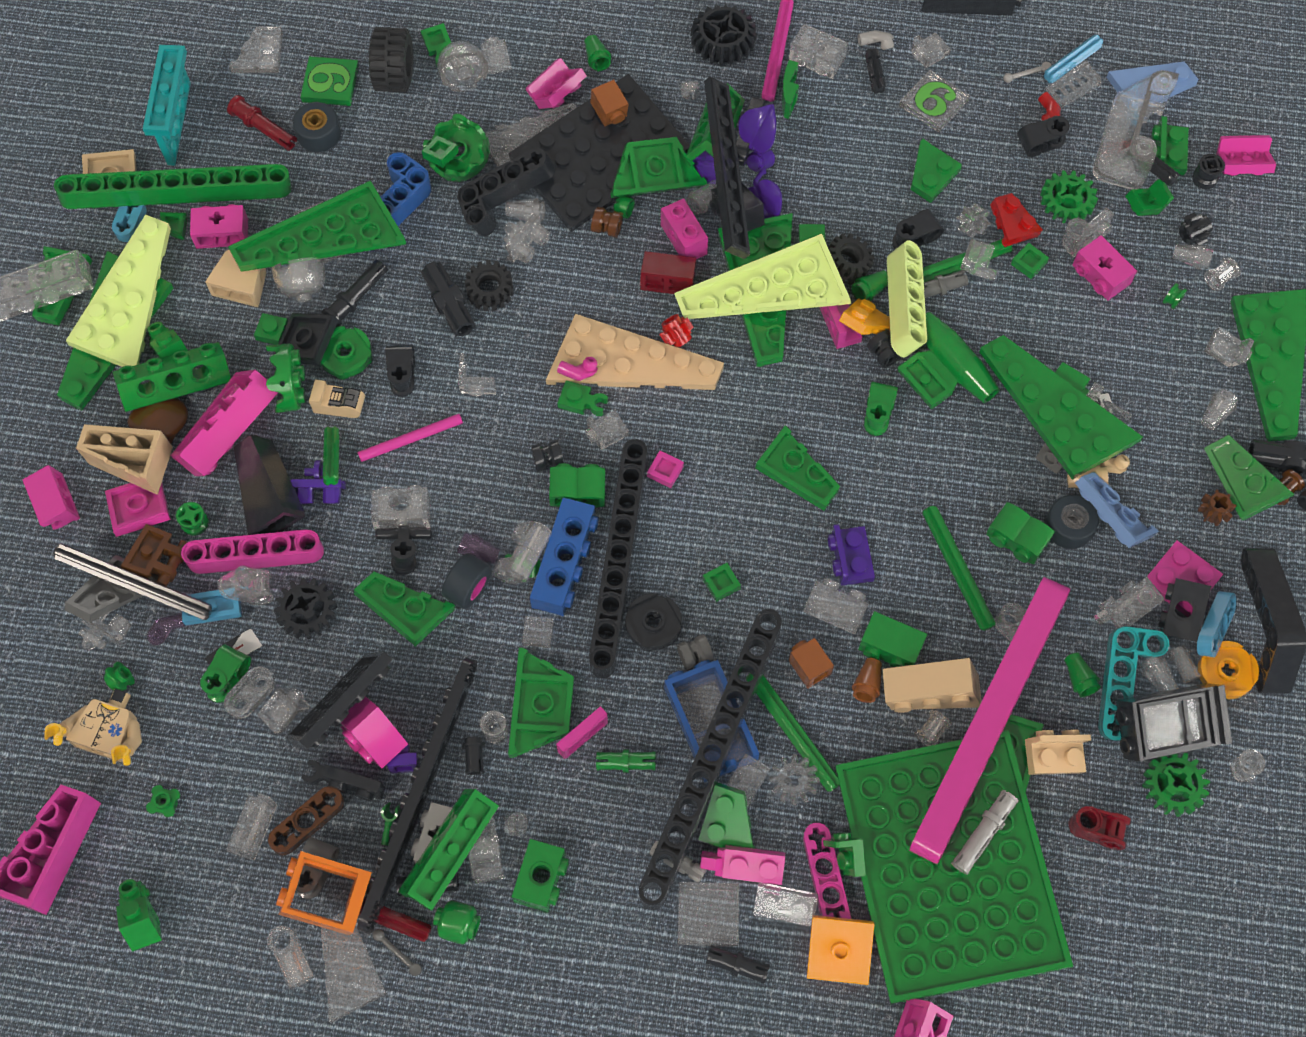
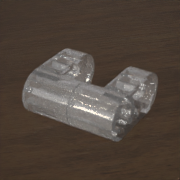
M536 521L517 524L511 535V539L517 543V546L511 557L502 558L497 561L492 574L508 584L527 582L552 531L547 526Z

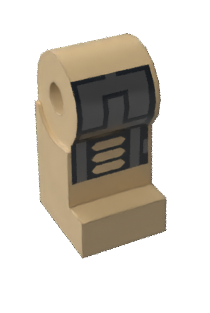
M315 379L309 403L314 413L358 418L361 414L365 394L354 388L327 385L326 381Z

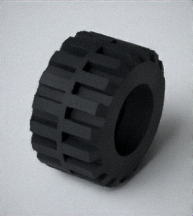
M375 27L369 46V73L375 91L403 93L408 91L413 74V44L407 28Z

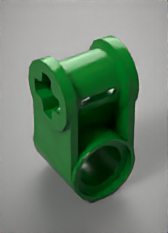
M871 382L864 420V428L869 434L879 436L887 431L891 412L894 409L898 391L897 386Z
M226 644L217 650L213 661L200 680L202 690L211 701L222 703L231 697L239 681L247 673L251 664V657Z

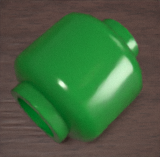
M450 900L445 904L444 908L438 907L433 925L437 926V934L441 939L463 945L469 939L474 940L479 929L481 917L477 915V910L474 906Z

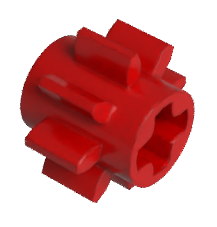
M675 314L661 324L663 332L659 335L666 344L680 347L692 338L690 330L694 327L688 317L680 318L678 314Z

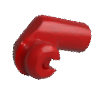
M1048 92L1043 93L1038 98V101L1046 109L1047 113L1042 115L1041 120L1060 116L1061 108Z

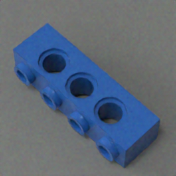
M567 498L562 499L530 595L531 608L564 616L566 608L572 607L575 592L572 589L574 583H579L581 580L583 567L580 564L582 558H587L589 555L591 541H588L591 532H596L599 522L594 505ZM572 529L581 531L576 536L567 534ZM563 554H571L573 556L568 561L559 559ZM555 579L565 581L561 586H553L551 584Z

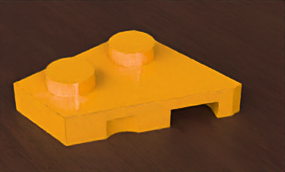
M858 298L843 312L839 319L840 322L861 335L878 334L886 329L890 331V317L876 309L872 302L865 299L861 300Z

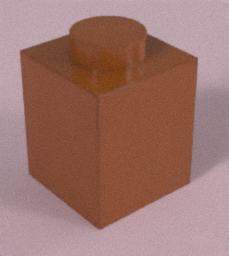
M611 80L591 90L590 103L604 127L610 124H618L627 117L629 104L615 80Z
M815 638L808 642L802 640L792 647L789 662L807 689L832 674L834 665Z

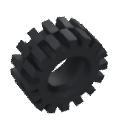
M841 234L840 237L836 236L828 247L843 284L846 280L848 284H853L857 278L866 276L874 263L872 262L874 255H871L873 252L872 248H866L868 243L866 241L861 243V237L859 236L853 239V234H848L847 238L845 234ZM841 254L850 256L856 264L846 261Z
M486 260V265H483L482 261L477 263L478 268L473 265L470 268L471 273L467 271L465 287L471 304L475 303V307L478 309L483 306V311H488V307H492V310L496 311L497 305L502 309L505 307L504 301L509 303L511 300L510 296H513L511 273L509 270L507 271V267L504 264L500 267L498 261H495L494 265H491V260ZM486 280H496L499 283V287L494 291L485 292L479 288L480 284Z

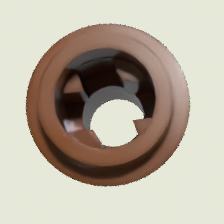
M867 658L852 686L853 696L861 702L872 703L880 696L882 663L879 660Z

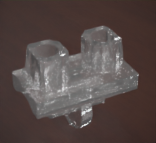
M533 213L525 224L522 221H519L516 225L508 222L504 226L507 235L503 240L507 243L505 248L509 254L507 260L514 263L518 259L528 264L535 254L534 248L529 246L531 242L534 241L540 246H544L549 240V231L541 225L538 215Z
M108 614L91 622L82 619L81 622L91 628L90 630L82 628L79 631V635L83 637L82 647L86 650H92L96 646L103 649L107 644L102 640V637L123 649L127 644L123 637L128 632L131 624L119 614H116L108 625L102 622Z

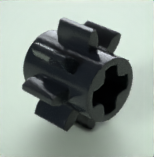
M1195 212L1183 217L1184 222L1180 223L1181 226L1179 227L1181 239L1190 245L1195 243L1196 246L1208 242L1207 237L1211 236L1213 230L1210 219L1202 214L1196 216Z

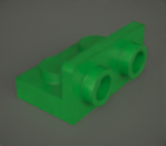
M1161 116L1158 125L1153 126L1151 139L1155 140V146H1153L1151 152L1178 172L1179 175H1185L1188 162L1189 127L1167 125V116Z

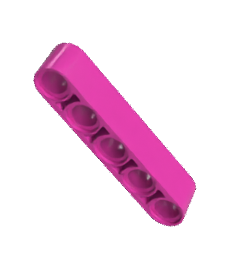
M312 530L193 540L186 543L181 551L183 560L189 569L196 574L308 564L319 561L324 555V547L316 532ZM315 543L313 548L309 550L303 549L305 545ZM280 546H287L283 552H276ZM259 548L256 554L248 555L250 550ZM231 551L227 557L220 558L222 553ZM202 554L200 559L192 561L195 555Z

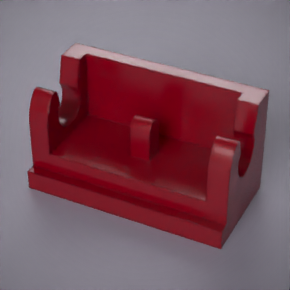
M645 251L641 268L640 290L674 294L693 286L697 258Z

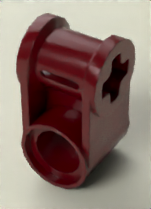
M1085 806L1070 817L1068 827L1070 832L1077 838L1098 843L1106 848L1124 850L1126 847L1124 842L1126 826L1130 825L1131 819L1119 813ZM1080 816H1084L1090 821V829L1085 828L1081 824Z

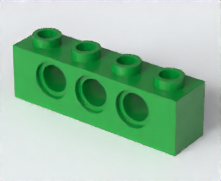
M219 342L206 343L199 348L188 351H177L173 355L163 358H152L145 363L135 366H123L119 370L112 372L125 412L228 383L231 379L225 354ZM198 365H203L199 369H194ZM176 372L174 376H167L170 373ZM144 380H150L146 384H140Z

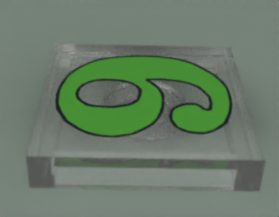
M929 70L900 100L899 106L937 132H940L969 101L970 95L932 70Z

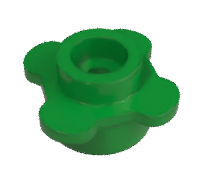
M115 662L113 664L114 667L105 669L104 680L112 690L125 691L128 685L132 686L135 683L130 670L121 662Z
M161 785L153 787L151 801L146 805L147 811L150 814L157 812L165 817L173 816L178 805L180 792L175 788L171 790L164 789ZM162 799H166L164 804H161Z

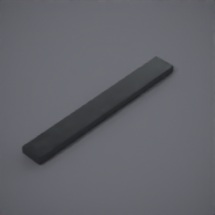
M708 77L704 81L724 251L745 259L751 254L729 85L713 77Z

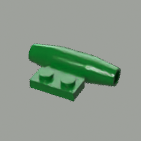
M927 312V342L925 344L929 351L918 352L898 367L900 375L931 410L950 397L957 384H960L981 402H989L998 394L1000 388L983 361L951 327L931 312Z

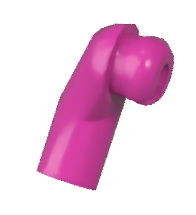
M586 357L583 363L578 366L561 361L557 373L576 381H581L593 376L597 372L598 363L593 357Z

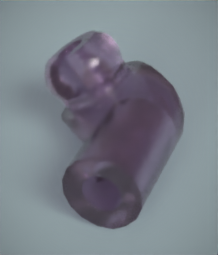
M182 613L156 619L148 631V642L151 645H160L166 640L171 630L186 627L182 622Z

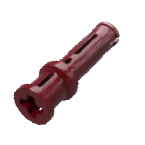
M236 95L230 100L227 106V113L229 115L238 117L247 127H255L284 147L285 150L290 151L294 148L296 144L293 142H297V138L262 115L259 107L251 106L241 95Z

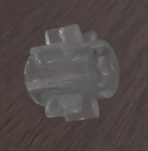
M974 203L972 208L964 206L960 216H957V219L961 222L958 229L963 233L967 232V235L971 238H974L975 233L984 235L987 226L991 225L986 218L989 215V211L984 208L981 209V206Z

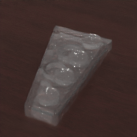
M574 103L544 111L541 116L521 118L520 122L515 124L495 126V130L485 132L490 143V158L497 167L510 161L509 152L577 107Z

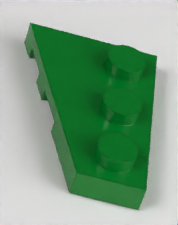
M786 425L755 466V469L823 511L826 510L840 489L839 484L823 466L811 458L807 453V448L795 440L791 435V430Z

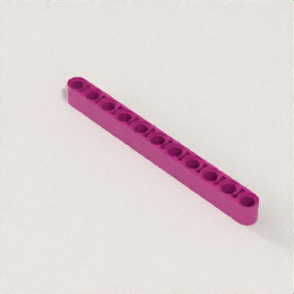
M1043 577L915 835L909 851L935 864L939 863L1056 623L1071 588L1046 577Z

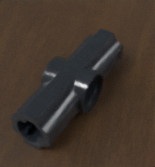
M433 261L425 265L424 269L421 270V275L431 292V297L440 315H444L455 337H463L470 334L475 328V323L465 307V302L456 283L451 282L441 262Z
M1253 439L1250 442L1248 453L1263 466L1278 468L1282 474L1286 470H1293L1299 475L1306 473V445L1304 443L1294 440L1275 443Z

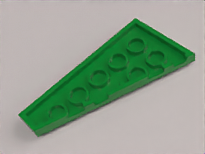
M370 180L228 246L240 271L244 272L406 245V240Z
M793 213L764 219V226L748 231L751 255L745 259L724 251L722 228H718V237L728 271L790 247ZM786 310L741 314L756 366L760 367L782 362Z
M108 251L90 301L118 259V256ZM162 278L157 280V293L151 318L174 289L170 282ZM73 347L57 396L60 400L82 411L115 368L116 364Z
M1002 335L980 348L979 353L1072 480L1142 440L1143 436L1006 336Z

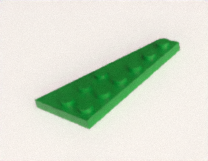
M1306 289L1233 296L1230 302L1266 439L1269 442L1293 440L1298 433L1306 345Z

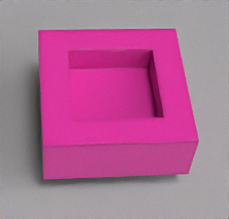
M659 451L647 471V477L672 488L684 467V462Z

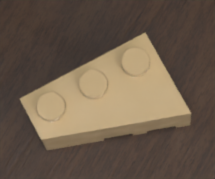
M970 658L883 669L885 703L895 712L904 713L912 709L979 708L981 704L979 674Z

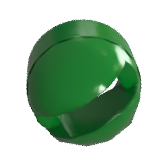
M626 196L617 198L613 206L614 211L623 213V217L628 219L633 212L635 200Z

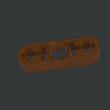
M324 787L270 832L268 843L271 849L279 855H288L302 845L343 809L344 798L340 791ZM327 795L331 798L336 795L334 798L336 804L333 807L330 805L324 806L326 803L324 798ZM315 804L319 809L322 806H324L321 809L322 813L324 814L322 817H320L318 812L314 808H312ZM305 813H311L315 818L313 825L309 828H301L298 823L299 818ZM293 824L294 828L301 835L297 837L294 833H292L293 831L289 828V826ZM292 833L287 838L289 842L287 846L284 847L282 844L276 846L279 843L277 839L279 835L282 834L286 837Z

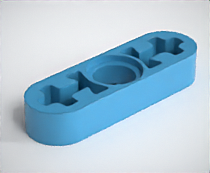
M1223 591L1217 593L1198 636L1197 653L1199 656L1216 657L1235 613V593Z

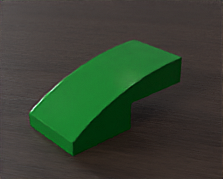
M789 60L786 66L782 90V111L784 118L787 119L790 118L799 91V85L795 84L798 62Z

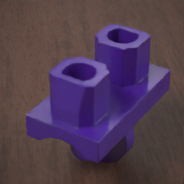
M315 460L314 468L304 469V475L314 476V479H291L301 504H314V489H323L324 504H339L341 489H346V481H342V479H339L336 485L330 484L327 486L323 483L322 460Z

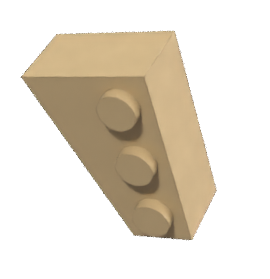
M85 424L76 447L89 465L157 495L173 448L162 431Z

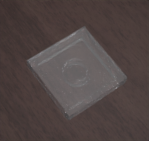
M679 882L678 945L711 946L712 944L714 946H738L739 883Z

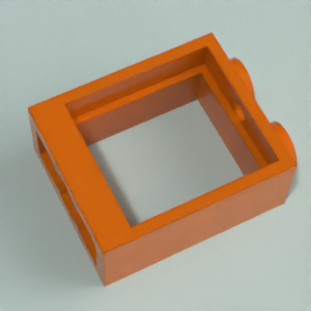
M301 851L297 859L291 857L286 875L291 878L288 887L281 888L276 902V906L281 907L279 915L351 935L354 931L372 872ZM304 865L354 880L341 922L290 907Z

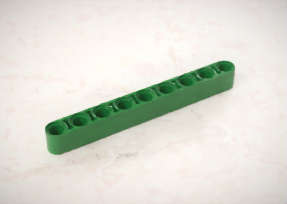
M281 164L70 174L58 177L54 182V189L60 204L64 208L83 209L283 198L291 192V183L288 169Z

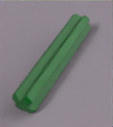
M328 426L324 429L323 483L327 486L330 484L336 485L339 481V429L336 426L332 428Z

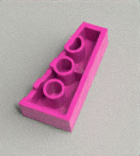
M257 370L236 372L170 456L194 476L210 475L216 469L218 460L233 447L234 442L278 392L270 391L267 388V379Z
M60 785L35 816L37 819L27 832L24 830L17 839L19 843L8 857L4 856L1 859L0 898L47 915L101 803L84 792Z

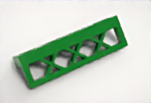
M729 85L735 129L745 99ZM707 102L686 155L691 161L705 150L713 157Z
M464 789L398 892L405 897L412 898L426 909L432 911L499 805L476 789Z

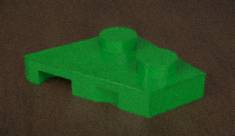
M922 139L919 145L910 190L929 203H932L960 172L962 164Z
M716 782L698 840L720 848H725L726 845L755 849L751 835L750 817L747 813L745 791Z

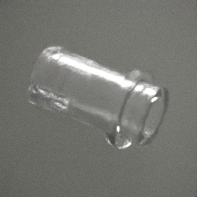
M1182 645L1169 652L1171 655L1169 660L1174 661L1184 684L1200 678L1201 675L1190 656L1191 649H1187L1185 645Z

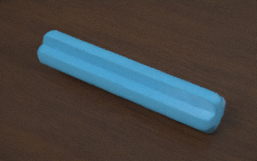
M1093 35L1045 70L1044 79L1049 83H1054L1102 47L1103 39L1098 35Z

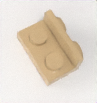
M1054 730L1037 731L1036 737L1025 739L1029 775L1085 773L1086 765L1083 743L1091 741V735H1080L1079 730L1061 731L1062 735H1054Z

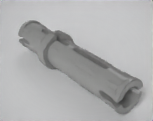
M1002 790L990 809L984 811L980 824L951 863L957 870L968 875L993 836L999 829H1003L1005 826L1004 821L1018 803V799L1014 795Z

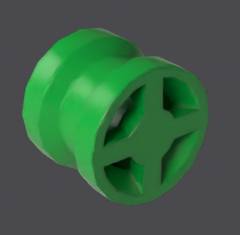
M195 502L184 503L176 512L177 522L186 534L196 536L202 534L207 529L209 520L199 504Z

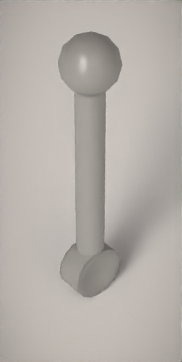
M1043 62L1040 67L1015 74L1006 73L1003 76V80L1006 83H1010L1015 78L1040 71L1045 72L1052 65L1049 62Z

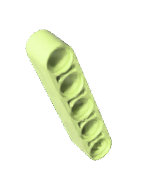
M910 240L905 241L887 256L891 346L901 357H907L927 342L922 253L917 244Z

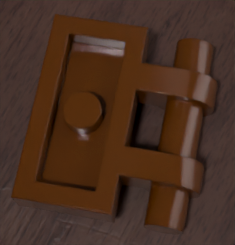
M145 524L123 561L121 568L147 579L152 574L158 575L157 583L167 586L169 582L174 581L179 564L184 563L181 551L188 542L181 540L177 546L170 543L172 540L171 533ZM163 555L170 558L167 564L159 562Z

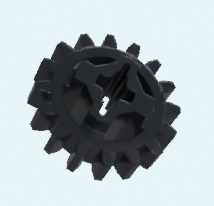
M301 578L299 585L291 581L290 590L281 589L284 597H276L275 599L276 603L280 606L274 608L276 616H280L276 619L278 624L284 626L283 629L286 634L293 631L296 639H299L302 633L305 634L307 639H311L312 632H316L318 636H321L320 629L322 627L331 628L328 619H336V615L332 610L337 609L338 606L336 601L333 600L335 596L332 590L327 591L328 587L325 583L318 586L316 578H313L310 584L306 582L305 578ZM308 605L309 609L304 611L303 607Z

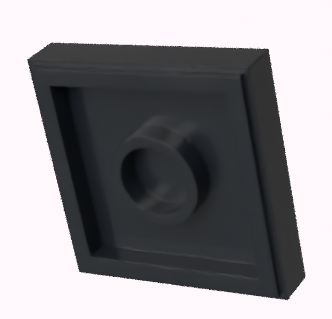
M292 313L278 344L290 343L295 349H299L301 364L320 365L339 320L334 315Z

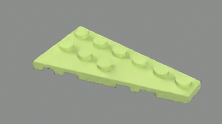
M148 215L144 216L66 339L69 346L121 367L140 364L141 352H144L145 347L144 338L146 330L150 325L156 298L157 280L160 279L161 262L166 253L171 230L168 223Z
M822 234L674 293L683 317H688V319L851 304L850 297Z

